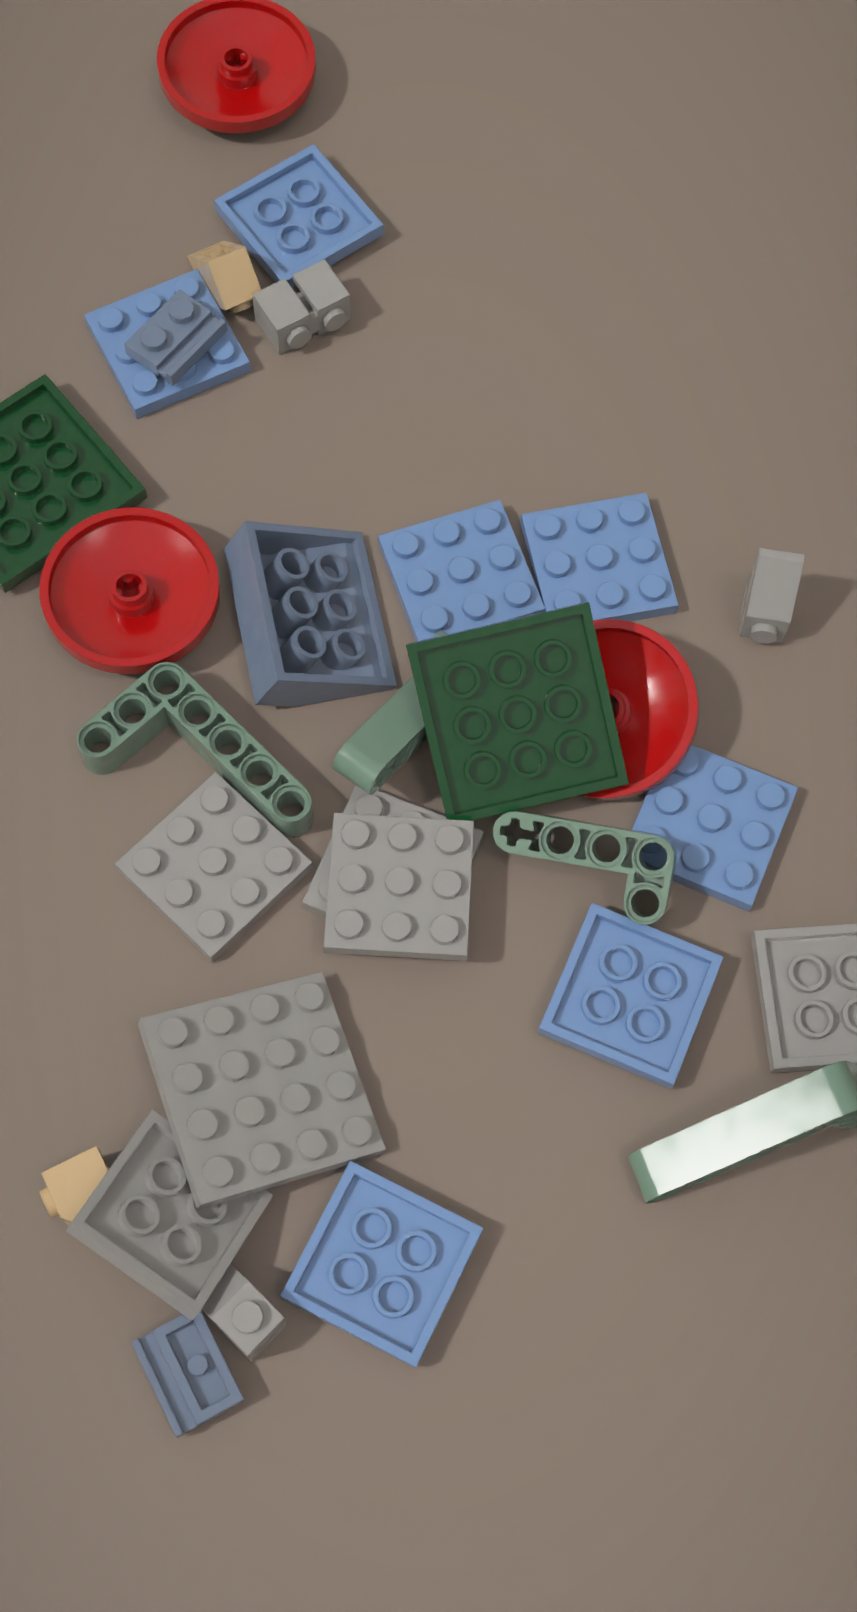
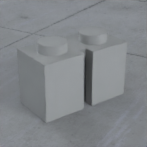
M325 259L292 275L294 283L301 291L297 294L286 279L252 294L255 320L279 355L291 349L303 347L312 339V334L315 332L321 335L327 331H335L351 320L350 294Z

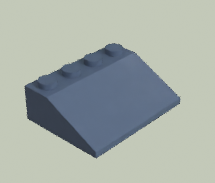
M245 521L225 546L224 552L255 705L296 707L393 690L397 684L362 532Z

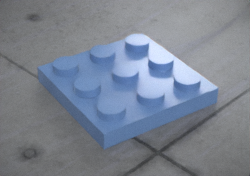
M314 144L214 200L216 213L275 283L286 279L291 288L296 286L293 281V274L324 259L331 266L384 235V224Z
M198 269L84 314L86 325L136 419L251 372L250 361L227 321V332L174 386L168 384L167 379L162 375L157 376L126 354L124 344L179 289L211 310L213 316L219 320L223 318L226 321Z
M647 493L521 514L520 524L536 587L544 604L545 611L589 602L593 621L603 619L636 621L675 614L677 612V598Z
M501 500L378 535L380 551L415 642L432 638L440 630L451 634L545 612L544 604Z
M692 745L680 766L666 780L647 792L632 830L660 834L668 837L674 843L677 850V861L673 881L749 912L798 787ZM648 843L643 849L642 859L648 867L660 869L667 861V852L658 843Z
M591 903L540 1024L538 1033L672 1089L724 957L648 925L633 922L626 916Z
M350 1161L280 1298L416 1369L481 1236L483 1228Z

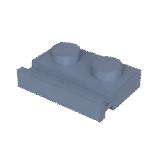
M179 289L124 344L126 354L157 376L162 375L167 379L168 384L174 386L227 332V324L223 318L219 320L212 315L211 310Z
M201 1311L192 1321L182 1314L152 1330L148 1335L131 1342L177 1438L245 1401Z

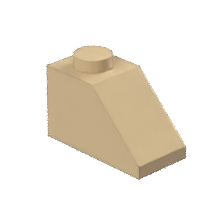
M221 241L187 256L194 270L198 269L219 308L229 309L230 313H236L253 305L252 294L260 291L261 287L245 246Z
M97 1146L41 1173L47 1187L39 1192L51 1218L60 1215L61 1219L69 1226L109 1170L106 1160Z

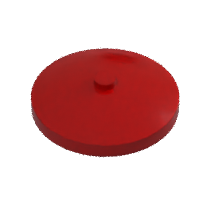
M270 0L200 1L185 9L174 18L165 29L157 50L159 82L169 103L189 121L218 132H255L284 121L303 105L315 81V49L308 30L288 9Z
M129 507L98 513L81 521L66 532L55 544L44 563L40 578L39 595L42 611L50 632L60 646L72 657L85 665L101 671L117 674H139L147 672L159 663H174L180 660L202 641L211 628L218 611L220 583L215 559L206 542L193 528L182 520L158 510Z
M618 619L594 620L629 784L579 795V797L600 801L622 800L653 789L666 780L680 766L687 756L696 735L699 722V697L693 675L680 652L662 635L646 626L631 621Z

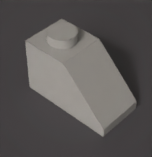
M759 548L744 589L739 636L748 637L755 642L763 644L783 642L792 619L804 563V554Z
M231 1264L201 1309L250 1362L287 1326L282 1314Z

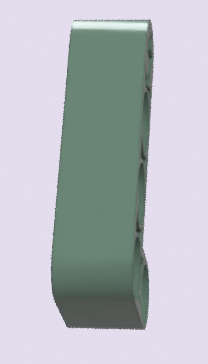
M440 630L432 638L446 635L448 633H446L443 630ZM413 676L343 744L333 761V770L370 795L377 792L428 740Z
M527 811L507 812L496 820L493 827V838L496 845L503 851L628 874L624 894V910L627 916L633 922L644 925L658 921L666 913L670 902L677 861V850L674 843L668 837ZM518 819L520 820V828L537 831L540 830L539 822H543L544 826L539 834L540 849L535 848L538 839L521 838L515 844L514 836L507 834V827L515 825ZM560 826L568 828L574 837L573 846L566 853L557 851L551 843L553 831ZM605 834L614 836L620 844V853L613 861L602 859L596 850L598 839ZM648 843H658L665 848L667 861L662 868L652 869L644 863L642 852ZM648 889L657 895L659 907L656 913L645 915L636 909L634 898L639 890Z

